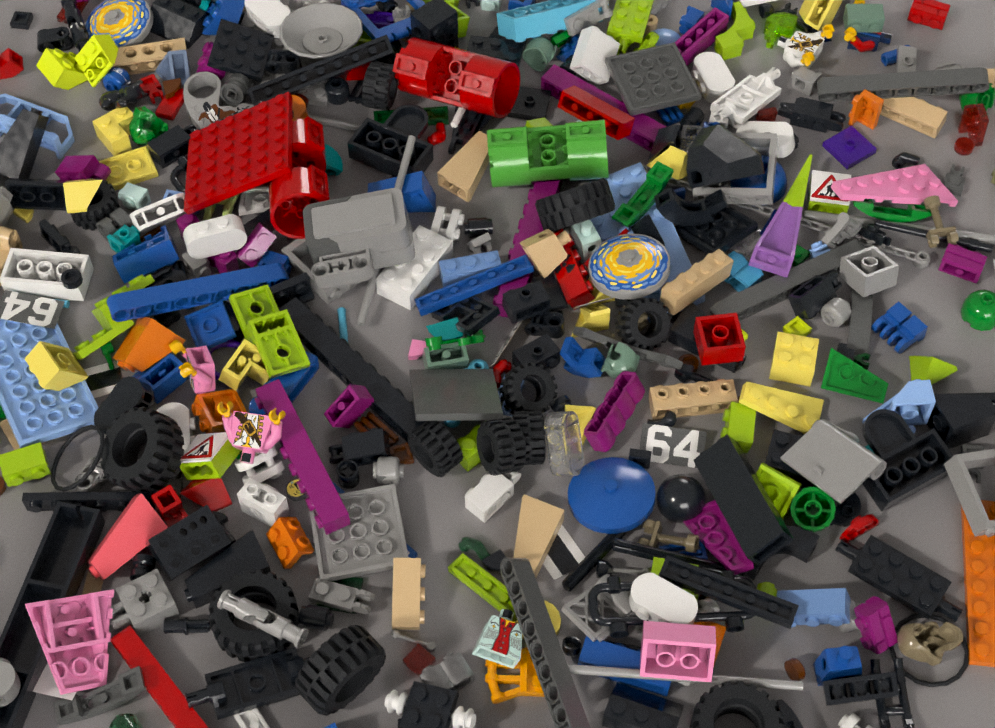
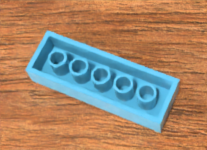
M548 0L496 13L499 35L506 37V39H513L515 42H524L526 38L541 37V34L545 33L555 34L557 30L561 29L567 30L564 18L596 0Z

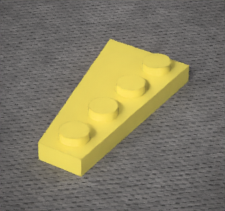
M752 382L743 384L739 403L803 434H806L811 429L815 421L820 420L824 402L822 399Z

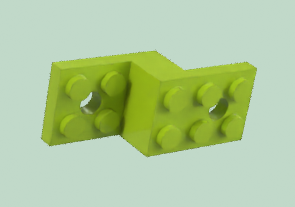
M141 274L128 282L129 287L124 285L111 294L143 289L155 280L151 274L147 276ZM109 296L94 304L96 308L91 312L103 330L91 336L93 340L90 342L86 340L74 347L75 352H73V355L77 360L85 358L135 324L133 320L116 322L112 319L106 302Z
M268 284L229 296V301L244 337L257 347L270 379L310 366V361L288 310L279 311ZM254 305L259 306L261 312L254 313L250 307ZM279 349H284V350H286L287 353H288V356H286V357H281V356H279L278 353H277V350H279Z

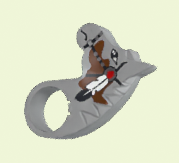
M211 72L195 73L184 84L183 96L190 120L198 130L212 123L224 120L228 116L238 114L244 109L252 108L248 103H242L236 107L223 106L224 101L220 96L222 88L220 79ZM210 86L216 88L215 92L205 97V99H196V97L192 96L201 87Z

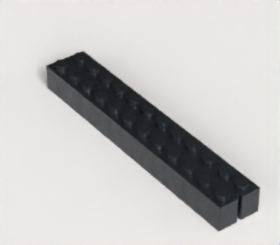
M57 502L0 637V658L10 662L21 683L17 697L8 705L0 707V728H23L36 696V692H33L47 664V659L25 604L76 596L88 567L87 561L93 554L105 525V520L99 509L81 506L79 511L78 506L75 504Z

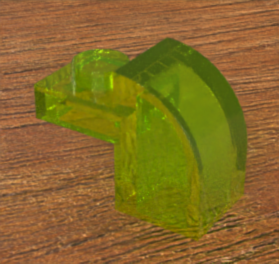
M777 12L771 14L766 19L763 33L765 34L764 39L767 40L766 48L773 49L777 37L784 36L791 39L796 29L798 15Z

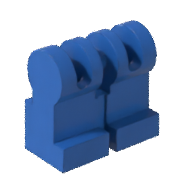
M898 301L887 310L886 314L879 317L873 323L871 330L875 333L881 331L879 337L882 340L889 337L887 344L889 346L897 344L894 350L901 354L913 343L919 342L925 337L928 326L915 315L911 317L912 312Z

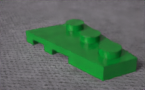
M831 348L821 388L883 404L889 383Z

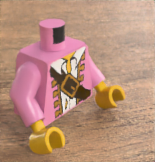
M174 340L170 343L169 347L175 355L181 351L182 356L187 359V362L178 368L181 370L180 374L183 378L189 376L194 393L203 394L216 390L215 364L207 346L185 348L179 340Z
M222 401L218 404L217 410L222 415L224 429L229 442L234 448L242 450L240 462L253 464L255 453L267 454L268 450L272 449L281 439L282 421L280 420L285 417V411L279 412V416L276 415V408L269 412V416L233 411L232 414L230 413L233 408L231 401L227 403L228 409L223 407Z

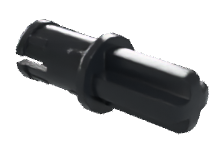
M185 617V619H165L163 629L164 634L184 633L188 635L189 633H208L211 625L209 619L189 620V617Z

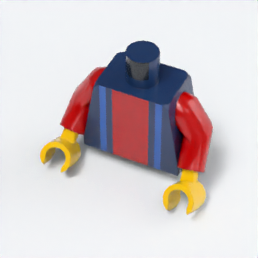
M855 0L853 4H865V0ZM849 27L844 31L846 34L844 39L848 42L847 49L858 50L859 52H875L879 42L890 45L892 34L887 32H856L853 27Z

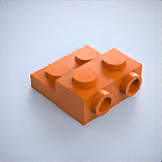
M228 389L196 394L191 409L193 415L198 416L200 419L199 427L201 432H206V434L226 432L222 415L217 410V406L221 401L225 409H228L227 403L229 401L233 403V408L230 411L232 414L233 411L247 413L237 391Z

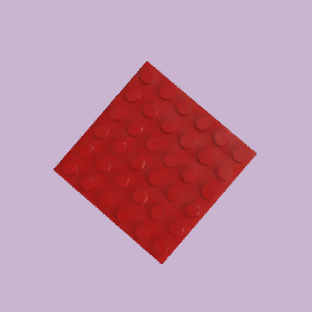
M289 92L279 94L273 99L266 102L263 101L252 108L244 109L238 114L228 116L224 120L212 123L203 129L195 130L189 134L191 139L189 140L184 199V211L188 215L292 172L293 97Z

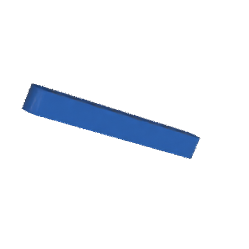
M272 263L111 295L106 302L112 319L116 322H122L216 303L220 300L226 301L229 300V296L267 284L271 287L290 278L282 263Z

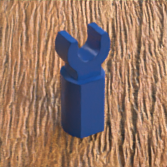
M897 49L881 55V62L884 66L897 63Z

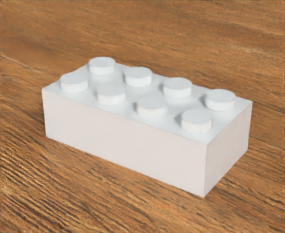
M421 225L413 232L415 258L408 263L385 267L376 278L377 294L409 310H412L416 304L414 299L421 297L439 275V261L451 259L454 256L452 240Z
M10 248L0 276V283L4 291L8 290L44 298L84 301L94 268L89 255ZM68 269L79 270L83 278L82 284L75 289L65 288L61 281V275L64 271Z

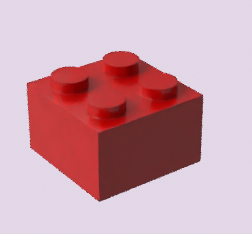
M737 313L695 318L693 333L702 366L743 361L746 345Z

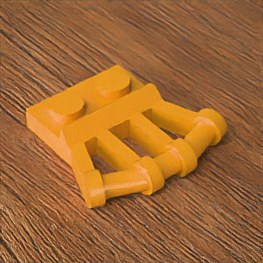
M527 647L521 649V659L514 667V669H520V675H498L497 669L512 668L485 660V666L487 667L485 682L491 691L492 696L490 698L493 704H498L518 696L545 697ZM498 684L520 685V687L501 692Z

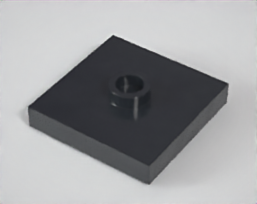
M520 86L516 102L508 117L526 120L546 118L551 91Z

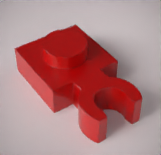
M154 73L140 79L143 82L140 88L143 92L148 93L152 104H155V97L163 99L164 95L161 91V84Z

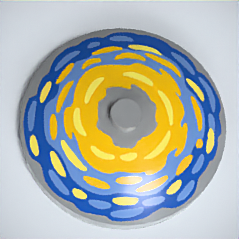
M104 0L90 12L85 21V27L89 38L93 35L110 34L118 48L138 45L146 38L152 28L153 12L145 0Z
M622 234L609 238L593 251L588 264L589 276L593 285L603 294L617 299H637L652 294L666 282L671 268L670 256L664 245L658 240L642 234Z

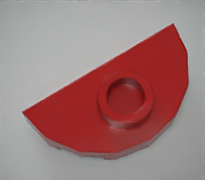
M873 514L863 517L859 515L851 521V525L841 534L839 539L843 538L849 543L878 526L879 520Z

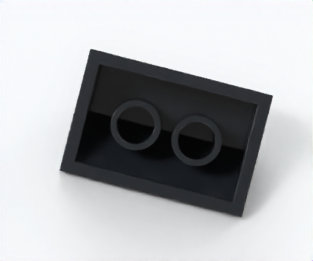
M155 0L152 3L151 10L154 19L150 30L151 33L167 40L185 38L187 49L203 35L204 26L202 24L207 17L206 11L182 0Z
M9 178L5 180L6 189L13 195L10 202L13 209L67 211L63 183L70 180Z
M617 682L605 709L602 726L607 728H677L684 705Z

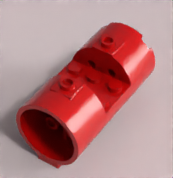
M416 37L410 38L406 48H401L400 52L396 53L392 71L395 72V78L399 81L397 87L402 92L496 118H504L510 113L520 88V71L514 62Z
M309 116L305 119L297 118V121H292V172L272 180L269 186L271 223L280 234L294 239H305L303 209L309 204L329 200L327 173H325L326 156L323 125Z

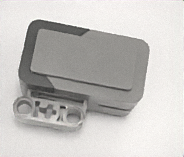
M398 188L312 203L303 209L305 240L314 262L311 272L319 288L325 289L367 281L373 277L374 269L408 263L415 258L412 226L403 194Z

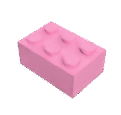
M644 621L640 653V676L712 682L716 650L715 626Z

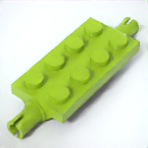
M616 0L607 35L620 43L617 55H620V52L625 54L627 48L634 42L642 43L654 0Z

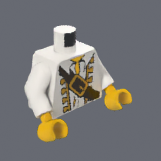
M827 24L821 31L815 33L796 31L791 39L781 36L777 46L784 48L783 59L791 68L796 67L799 69L802 65L810 69L822 52L824 38L830 39L835 30L832 24Z

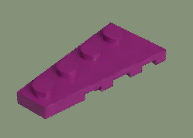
M715 500L705 503L702 512L698 516L683 522L694 535L699 536L700 542L727 571L734 572V576L754 569L753 562L746 557Z

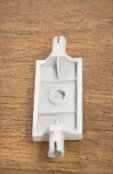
M772 67L767 73H762L757 77L753 75L747 76L711 104L710 110L714 112L712 114L713 120H718V123H721L725 118H728L735 123L744 124L781 94L782 88L775 86L773 82L776 78L780 77V70L778 68L775 70V67Z

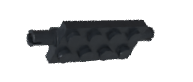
M873 535L869 537L863 548L860 549L843 538L838 543L835 551L852 560L848 570L849 573L928 620L933 612L937 613V611L955 622L958 620L963 609L945 600L944 596L952 583L950 580Z
M294 647L204 674L207 684L206 688L185 693L188 707L190 709L210 702V704H213L217 720L300 695L296 690L295 680L298 677L299 670L303 668V664L310 657L304 659L299 657Z

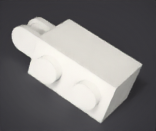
M510 472L496 476L486 473L475 488L472 487L466 492L465 508L485 523L514 495V485L521 478V473Z

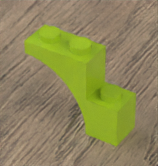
M740 1L734 2L732 5L731 17L734 22L732 27L715 37L714 50L717 54L721 55L723 60L741 56L742 48L744 47L743 41L753 38L756 28L754 20L749 17L746 8L742 6Z

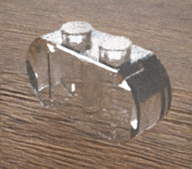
M574 411L550 412L546 416L544 423L550 470L554 476H578L584 466L578 416Z

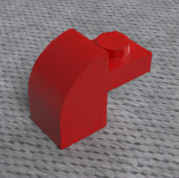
M7 48L0 54V80L13 78L24 70L23 57L10 48Z
M171 484L151 495L155 509L168 528L188 516L183 508L182 501Z

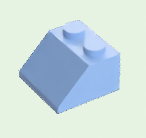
M916 379L908 381L891 402L889 410L899 414L908 426L927 424L936 403L930 380Z

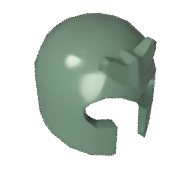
M545 37L532 38L527 43L522 56L532 69L539 72L544 71L550 60L554 58L557 46H553L551 41Z
M618 342L616 348H614L612 343L601 372L606 371L613 379H616L623 371L636 372L640 356L624 343Z

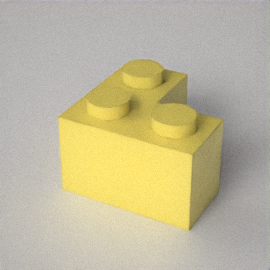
M128 107L116 108L92 121L97 137L113 156L132 150L128 136L130 135L129 124L134 116Z
M246 339L243 340L224 366L219 377V381L237 391L247 376L261 385L270 380L257 347Z

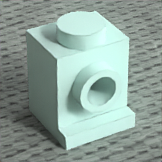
M129 182L118 193V199L122 200L123 205L128 209L138 210L148 206L151 202L148 189Z

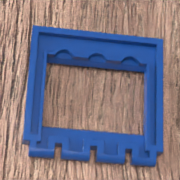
M341 0V5L351 9L358 15L362 21L363 30L372 40L387 34L390 43H392L394 39L397 41L411 34L410 17L378 29L361 11L362 7L370 8L375 6L376 2H386L389 0ZM407 0L415 10L425 5L422 0Z

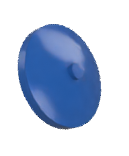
M601 458L584 465L575 473L568 487V503L573 516L586 528L599 533L617 534L630 531L641 525L650 516L655 506L656 491L652 477L642 466L624 458Z

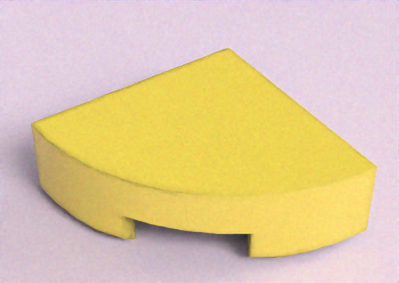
M14 209L13 213L26 223H29L33 217L34 210Z

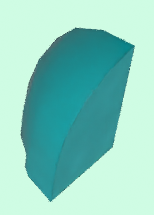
M325 144V173H327V176L334 174L338 176L343 172L342 159L337 151Z
M458 317L426 326L433 337L442 336V341L463 337V333L458 331L455 325L459 322Z

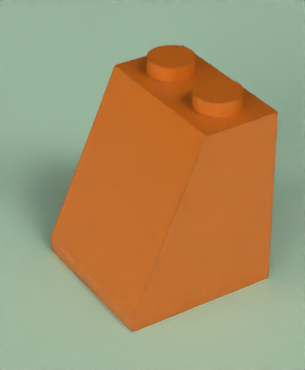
M137 318L113 359L118 361L117 365L126 371L129 370L133 373L135 370L143 372L172 352L169 344L174 340H179L182 344L186 340L152 318Z

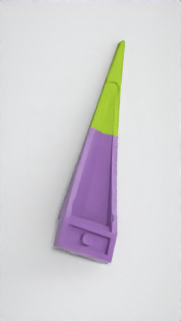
M812 154L807 158L789 192L755 245L749 266L786 278L788 277L795 256Z

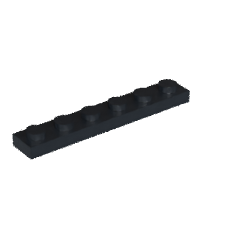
M155 492L23 493L22 502L26 510L35 513L41 511L54 512L58 501L75 504L78 506L79 511L81 506L99 509L101 512L107 510L123 512L132 498L140 493L156 510L151 499V495L155 494Z
M668 555L659 573L661 578L672 584L789 629L792 627L799 607L797 604Z

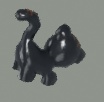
M139 79L134 83L127 81L119 90H110L103 93L99 98L101 108L106 111H112L116 108L127 107L128 103L135 104L147 97L148 93L143 92L140 88V85L143 83L142 80Z

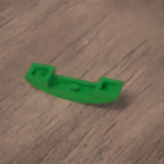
M657 161L646 174L645 182L627 204L623 203L618 208L612 219L628 228L635 224L655 203L654 196L664 190L674 172L673 169Z
M872 199L852 201L853 205L863 213L884 221L911 222L931 216V210H926L924 204H908L907 209L874 205Z

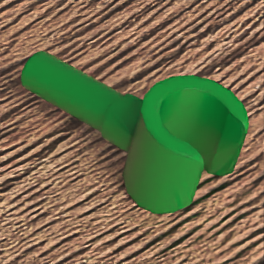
M109 341L100 348L107 360L109 369L113 370L115 367L110 354L115 352Z

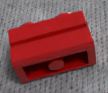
M914 0L907 20L915 24H922L933 29L942 30L951 5L935 0Z

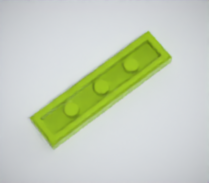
M462 553L447 567L448 572L499 612L502 609L511 610L514 613L512 622L517 620L506 586L471 558Z

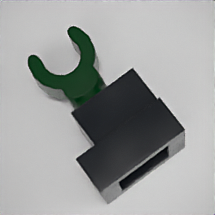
M839 342L836 351L866 370L868 369L870 363L863 360L869 361L870 354L854 355L855 349L847 348V344Z

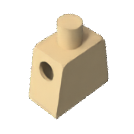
M546 229L521 241L520 245L537 272L543 278H546L567 258L568 255L563 246L570 242L571 238L565 230L556 236L551 230Z

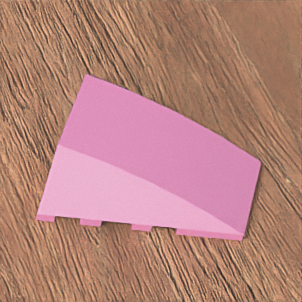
M114 589L25 604L60 695L102 687L107 684L109 661L107 650L111 637L109 626L113 613L111 602L114 597Z

